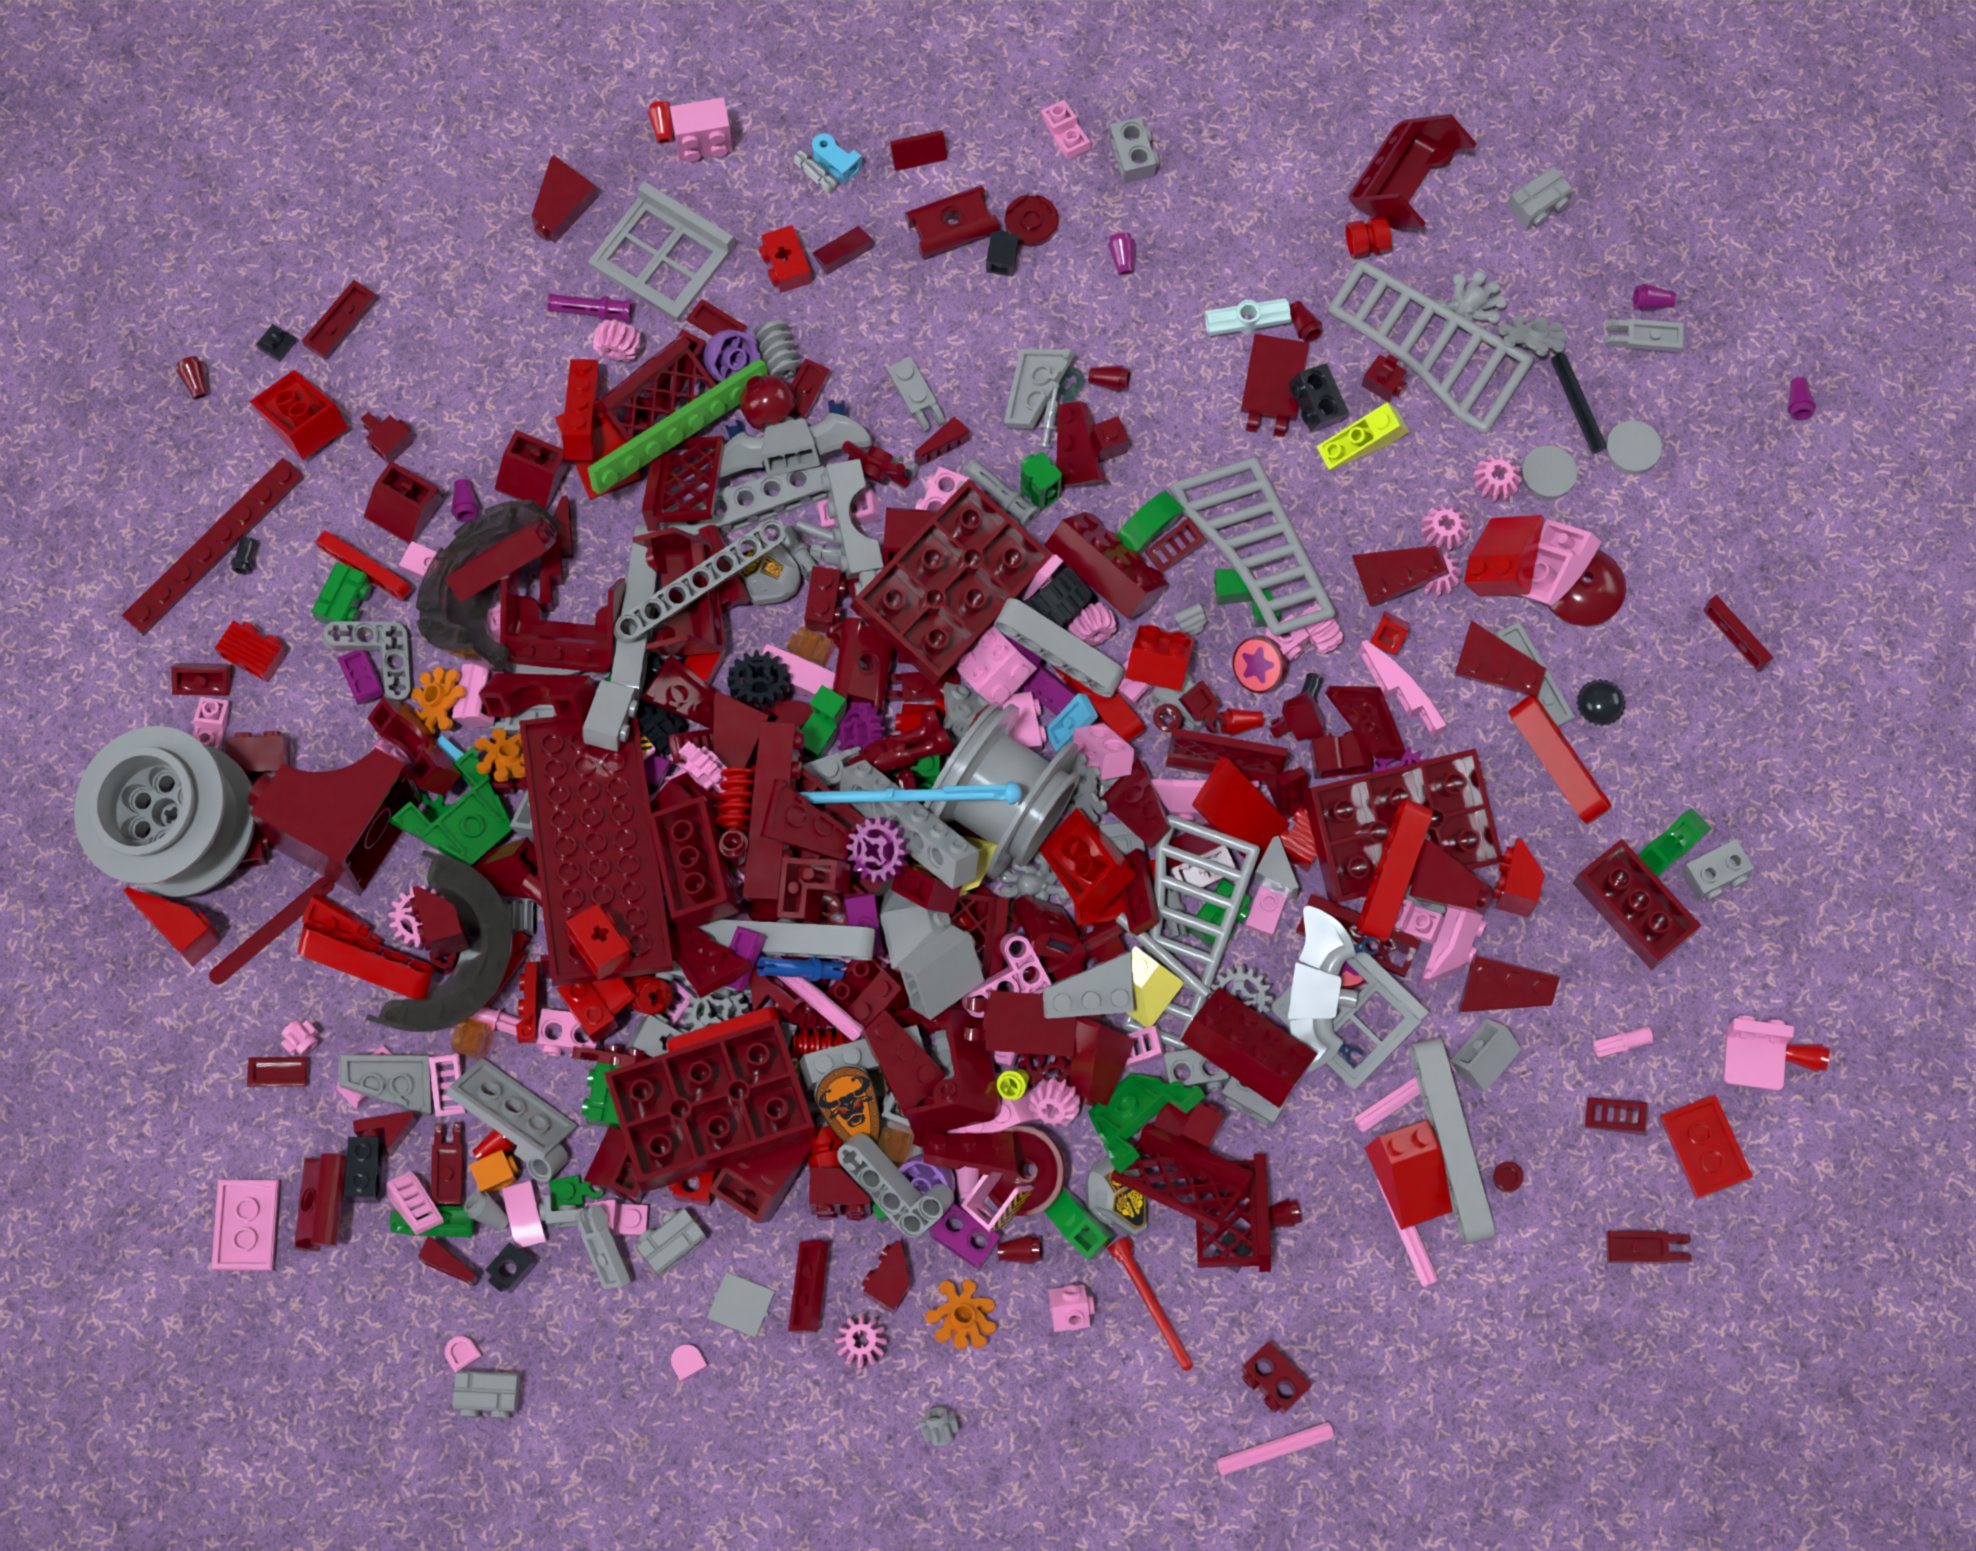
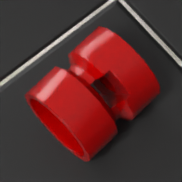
M1385 216L1370 218L1366 224L1359 220L1346 223L1345 225L1346 243L1352 258L1367 256L1370 250L1375 254L1391 250V231Z
M830 1126L816 1128L815 1139L808 1140L814 1144L810 1151L811 1156L808 1158L809 1170L810 1168H841L843 1171H846L837 1157L838 1150L843 1145V1142Z

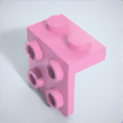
M991 626L983 632L979 639L955 663V668L978 694L990 704L997 702L1000 705L1037 669L995 626Z
M1738 1016L1734 1018L1727 1026L1724 1082L1735 1086L1772 1091L1781 1090L1784 1086L1786 1044L1793 1038L1794 1026L1785 1025V1022L1781 1020L1755 1021L1756 1018L1752 1016Z

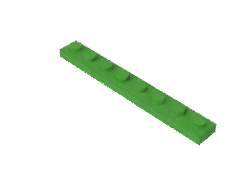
M758 358L589 466L588 473L592 490L601 494L739 405L740 396L747 381L753 376L768 374L766 362Z

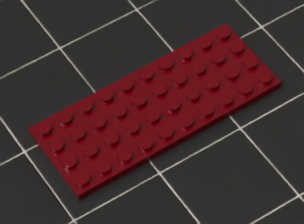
M637 714L635 718L630 717L628 722L630 731L627 741H621L618 752L584 743L583 726L587 715L583 720L558 719V716L519 721L552 986L599 981L568 937L566 927L567 920L596 904L599 905L603 912L608 911L616 924L615 930L619 935L624 934L632 947V950L629 951L630 963L601 980L673 971L658 857L648 815L651 813Z

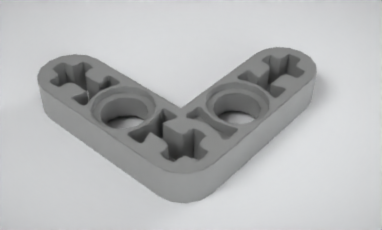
M334 621L326 625L322 633V642L330 650L380 651L383 697L401 703L406 700L410 692L407 632L403 625L397 622ZM349 630H352L351 642H348L349 636L347 634ZM360 630H367L371 633L372 640L366 643L361 642L357 638L356 633ZM332 631H337V634L341 636L339 641H334L333 636H330ZM390 631H394L395 636H400L395 643V649H391L392 639L388 636ZM397 657L402 661L403 665L400 669H392L387 665V659ZM395 677H399L397 680L398 689L402 690L399 695H395V692L390 690L394 684Z

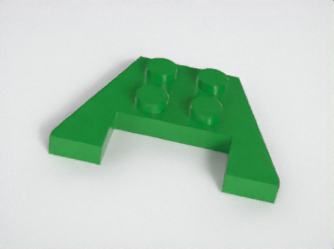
M474 747L469 749L454 763L461 773L460 776L472 789L439 818L430 823L410 801L389 820L392 825L468 868L512 830L510 820L499 797L494 794L488 781V774H480L476 770V766L480 762Z
M1130 1073L1115 1086L1107 1107L1097 1103L1088 1111V1114L1104 1144L1103 1146L1111 1159L1112 1165L1121 1174L1140 1157L1135 1148L1125 1142L1128 1138L1134 1136L1138 1129L1150 1118L1156 1116L1160 1109L1168 1102L1187 1114L1205 1097V1094L1198 1086L1187 1088L1179 1082L1173 1081L1171 1084L1162 1083L1159 1078Z

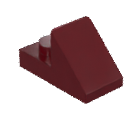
M1301 766L1292 771H1284L1282 774L1266 780L1277 811L1286 820L1294 817L1300 806L1306 807L1302 790L1308 789L1307 773Z
M757 964L754 965L749 978L754 1011L763 1008L770 998L773 999L774 1005L784 1012L792 1013L801 1008L805 1002L803 998L777 976H759L757 969H764V967H758Z
M413 1111L353 1120L354 1133L357 1137H379L381 1139V1135L385 1134L386 1148L390 1156L394 1154L417 1124V1117Z

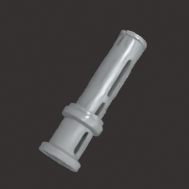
M973 459L966 466L964 473L1002 504L1001 507L1006 513L1010 512L1020 520L1021 526L1026 528L1036 519L1040 508L1028 503L1022 497L1023 494L1020 491H1012L978 463L976 459Z

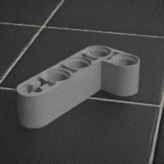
M856 1133L852 1135L838 1150V1161L899 1230L908 1237L920 1236L938 1221L954 1202L952 1190L944 1184H935L921 1195L866 1134Z

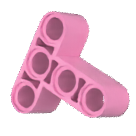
M1017 933L1005 935L1000 942V950L1009 967L984 980L985 982L962 997L963 1007L974 1017H983L984 1011L966 1009L967 997L982 995L983 998L988 999V991L997 990L998 984L1002 981H1009V991L1036 994L1043 993V987L1051 984L1030 942ZM1020 940L1022 950L1016 955H1011L1009 952L1010 944L1013 941ZM1034 966L1036 970L1035 977L1032 980L1025 981L1023 979L1024 970L1027 967Z

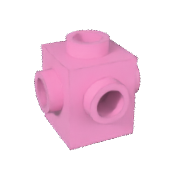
M1291 614L1281 622L1293 619L1295 617ZM1268 627L1265 629V636L1275 640L1281 646L1280 650L1289 661H1293L1303 652L1302 648L1307 645L1310 636L1304 628L1278 636L1272 635Z
M1068 1285L1063 1288L1048 1289L1054 1332L1075 1331L1090 1327L1089 1315L1095 1314L1092 1296L1086 1295L1084 1285Z

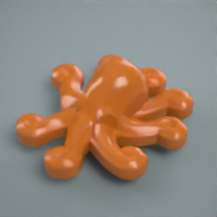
M436 667L433 675L429 672L422 673L419 682L424 685V690L416 687L411 692V699L418 701L420 707L423 708L422 712L417 709L412 711L421 722L426 721L424 726L431 736L435 735L434 725L437 721L441 730L448 731L451 729L453 721L447 718V713L458 698H463L466 695V690L463 686L456 685L454 687L455 682L460 678V672L455 669L446 672L444 668Z
M495 729L492 731V739L496 740V744L491 743L486 738L475 740V750H486L488 752L484 761L477 764V772L487 774L492 770V765L495 763L496 771L494 778L498 782H504L511 778L525 777L523 749L520 744L522 742L521 734H516L506 740V731Z
M972 1280L963 1281L961 1285L963 1293L959 1297L955 1292L954 1284L950 1281H943L939 1286V1292L947 1295L948 1303H944L936 1311L928 1310L925 1313V1320L929 1324H937L942 1317L947 1316L942 1324V1328L935 1332V1340L939 1343H946L952 1337L954 1347L958 1350H964L969 1343L966 1337L970 1336V1342L974 1348H983L987 1341L984 1336L979 1334L976 1324H978L981 1333L987 1336L995 1332L996 1325L991 1321H987L978 1308H981L986 1314L992 1313L995 1308L994 1302L989 1298L970 1299L977 1288Z

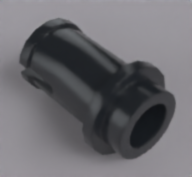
M247 536L240 537L235 558L231 559L230 562L232 570L242 575L248 574L253 569L251 562L258 544L255 539L250 537L248 547L246 548Z
M1307 673L1300 694L1309 690L1318 704L1317 696L1324 681L1323 677L1316 673Z

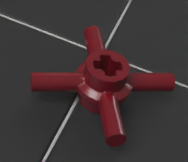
M850 441L844 442L842 450L850 455L847 461L860 459L864 477L878 483H882L884 477L902 488H906L909 485L910 479L902 475L905 472V465L892 462L893 456L890 453L874 446H870L867 453Z

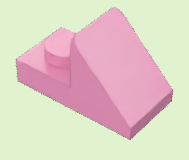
M614 1199L588 1203V1208L594 1205L603 1207L604 1213L608 1217L606 1226H608L612 1235L639 1237L647 1230L648 1205L618 1204Z

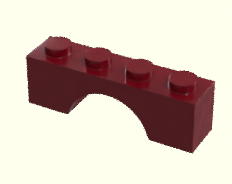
M682 329L676 338L685 335L691 343L688 347L701 365H703L706 341ZM684 355L678 360L677 372L690 374L691 364ZM670 366L667 370L672 371V366ZM660 374L657 379V389L670 391L671 376ZM677 377L675 392L685 393L690 379ZM651 392L638 396L636 405L649 407ZM656 393L655 408L668 410L669 395ZM675 396L674 408L681 399V397ZM630 410L624 417L625 423L629 424ZM636 410L634 425L647 427L649 412ZM654 413L653 426L665 419L667 415ZM634 429L633 435L638 436L644 431Z
M495 673L478 694L487 715L490 717H513L529 707L553 705L558 719L583 720L589 713L596 689L591 677L586 675Z
M382 697L367 720L381 737L396 745L409 757L412 764L408 770L420 789L445 796L461 773L407 704Z

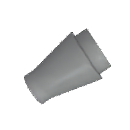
M475 1191L465 1202L464 1211L467 1212L469 1218L494 1227L498 1231L503 1230L509 1222L508 1215L487 1192Z

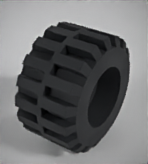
M1071 567L1059 571L1053 576L1054 579L1043 589H1038L1023 602L1060 627L1079 612L1090 601L1093 594Z

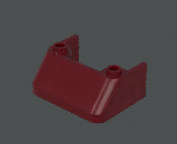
M1452 114L1403 120L1390 131L1349 194V201L1357 209L1373 218L1385 216L1389 227L1393 229L1424 227L1426 222L1408 202L1430 168L1446 166L1452 160L1456 150L1474 148L1477 143Z
M675 527L633 537V543L647 548L645 556L647 565L655 572L661 574L662 589L715 555L713 547L708 540ZM695 575L692 577L693 584L696 587L704 588L707 586V581L703 576ZM719 586L667 619V627L659 630L656 642L646 644V650L665 656L709 654L723 651L726 640ZM670 591L668 593L671 602L675 604L683 602V596L679 591Z
M520 568L501 578L500 652L506 661L513 664L590 672H604L614 663L617 644L614 626L622 613L626 578H619L608 589V605L601 607L596 613L595 625L541 620V607L538 601L529 596L519 595Z
M951 1006L931 1020L912 1008L890 1013L902 1028L917 1025L921 1037L935 1034L936 1031L947 1030L954 1077L944 1079L935 1086L933 1090V1104L905 1110L915 1138L923 1137L922 1134H935L988 1122L999 1115L1001 1103L992 1053L983 1050L984 1045L982 1041L963 1039L964 1027L976 1026L983 1020L982 1017H974L967 1011Z

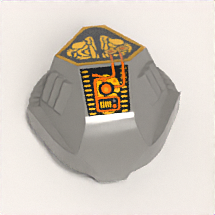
M782 546L777 547L738 573L750 598V602L756 605L778 603L796 594L801 580L800 570L795 560ZM754 549L741 553L744 556L751 557L754 555Z
M1110 1157L1104 1158L1095 1163L1087 1174L1085 1184L1087 1207L1093 1216L1108 1226L1118 1225L1121 1232L1136 1236L1147 1229L1146 1204L1150 1202V1198L1111 1180L1112 1172L1115 1168L1111 1163ZM1138 1169L1127 1170L1123 1173L1129 1177L1140 1176Z

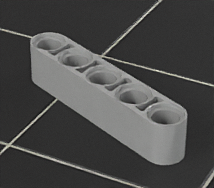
M1008 598L994 623V626L1000 632L1101 696L1112 697L1125 672L1118 663L1017 599Z

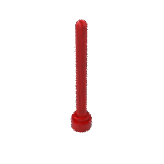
M1129 1237L1118 1240L1107 1248L1113 1259L1116 1258L1118 1263L1122 1262L1181 1368L1184 1371L1191 1370L1193 1366L1191 1359L1132 1257L1134 1255L1132 1251L1134 1246Z

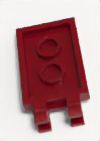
M1254 333L1241 412L1249 413L1246 431L1257 433L1261 415L1276 418L1273 436L1284 437L1287 420L1296 421L1298 403L1291 395L1288 382L1298 372L1304 371L1309 343Z
M989 990L988 999L967 997L966 1009L984 1011L983 1027H964L963 1039L984 1041L983 1050L1074 1057L1077 1016L1044 1018L1043 994Z

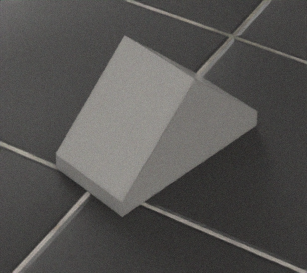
M1275 836L1272 838L1255 872L1254 882L1287 898L1294 899L1297 898L1299 887L1279 836Z

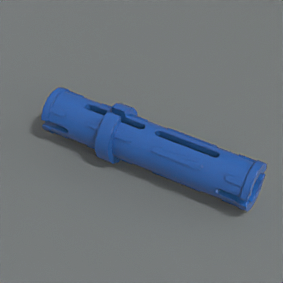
M760 957L757 962L758 967H764V969H757L759 976L807 978L809 981H818L819 979L841 980L844 976V971H836L837 968H844V964L841 961H821L819 958L794 960Z

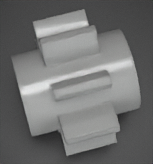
M942 1407L928 1410L924 1415L925 1421L919 1422L924 1441L928 1442L931 1440L934 1446L949 1444L954 1439L953 1433L959 1432L954 1412L947 1413V1410Z

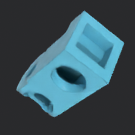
M819 134L812 140L814 159L842 184L845 185L863 168L862 155L855 150L848 154L835 144V140L831 135Z

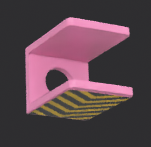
M991 1171L989 1176L983 1175L961 1207L988 1231L1003 1229L1008 1225L1034 1188L1031 1185L1016 1187L997 1214H995L982 1203L1003 1175V1173Z

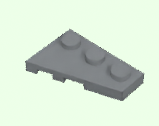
M1020 349L1004 424L1007 428H1034L1047 405V401L1052 396L1053 384H1059L1075 356L1072 350Z
M1126 951L1118 955V957L1101 962L1088 970L1073 974L1043 987L1044 1018L1134 1012L1131 953Z
M341 1055L338 1057L339 1087L422 1115H431L429 1055Z

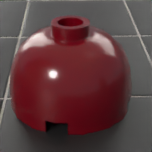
M756 375L747 381L741 393L740 410L752 428L763 429L764 426L762 424L770 421L774 425L785 418L794 408L793 398L797 399V395L791 386L777 375Z

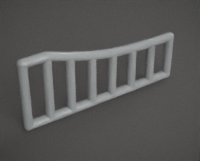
M1359 260L1327 308L1330 315L1353 327L1399 358L1432 389L1457 419L1481 433L1489 432L1533 363V357L1516 346L1507 347L1503 343L1504 340L1365 260ZM1365 273L1378 281L1354 316L1342 309L1341 306L1362 274ZM1388 286L1401 295L1379 329L1376 330L1364 321ZM1413 300L1425 308L1399 346L1388 338L1387 335L1409 301ZM1435 313L1448 320L1422 363H1420L1409 351ZM1457 327H1460L1472 334V336L1440 383L1429 371ZM1483 340L1496 349L1459 405L1451 396L1449 390ZM1505 354L1520 363L1484 419L1481 420L1469 413V410Z
M1248 458L1171 484L1170 490L1175 500L1185 508L1183 514L1189 517L1220 549L1235 568L1257 604L1272 635L1278 636L1334 617L1335 610L1258 458ZM1248 470H1252L1256 478L1255 481L1190 502L1184 493L1185 490ZM1261 490L1267 500L1266 502L1210 520H1205L1197 512ZM1269 512H1273L1278 522L1228 539H1224L1216 530ZM1280 533L1284 534L1288 542L1287 545L1243 559L1234 550V548ZM1293 554L1299 566L1256 580L1249 568ZM1305 576L1310 588L1270 601L1266 599L1262 592V589ZM1316 598L1321 610L1281 623L1278 622L1273 612Z
M1168 815L1167 819L1171 829L1155 845L1154 898L1160 922L1150 928L1149 936L1165 950L1205 964L1206 966L1200 981L1210 989L1260 849L1255 844L1180 817ZM1174 828L1245 853L1246 856L1241 870L1168 845ZM1166 856L1236 881L1231 898L1167 876ZM1165 888L1226 909L1221 925L1219 926L1164 906ZM1163 918L1216 937L1211 953L1209 954L1161 936ZM1145 949V953L1155 960L1156 957L1149 950ZM1186 983L1182 986V988L1195 992ZM1196 993L1190 1009L1172 1002L1169 1003L1164 1013L1186 1021L1180 1037L1159 1030L1163 1044L1179 1050H1187L1189 1048L1180 1040L1194 1016L1205 1004L1206 998L1203 999ZM1125 1014L1122 1022L1125 1030L1135 1032L1146 1028L1129 1014Z

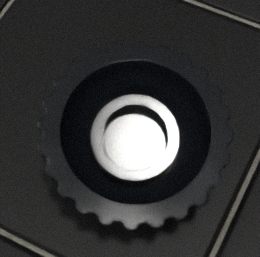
M1602 679L1598 681L1593 680L1584 685L1582 690L1578 692L1577 709L1580 711V715L1585 720H1588L1589 723L1601 726L1610 725L1619 720L1620 716L1624 714L1623 710L1626 708L1625 696L1622 694V690L1617 685H1614L1613 682L1603 681Z

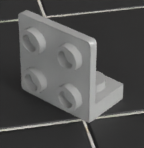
M946 682L943 686L946 717L941 727H944L952 748L955 749L967 733L975 715L990 703L974 689Z

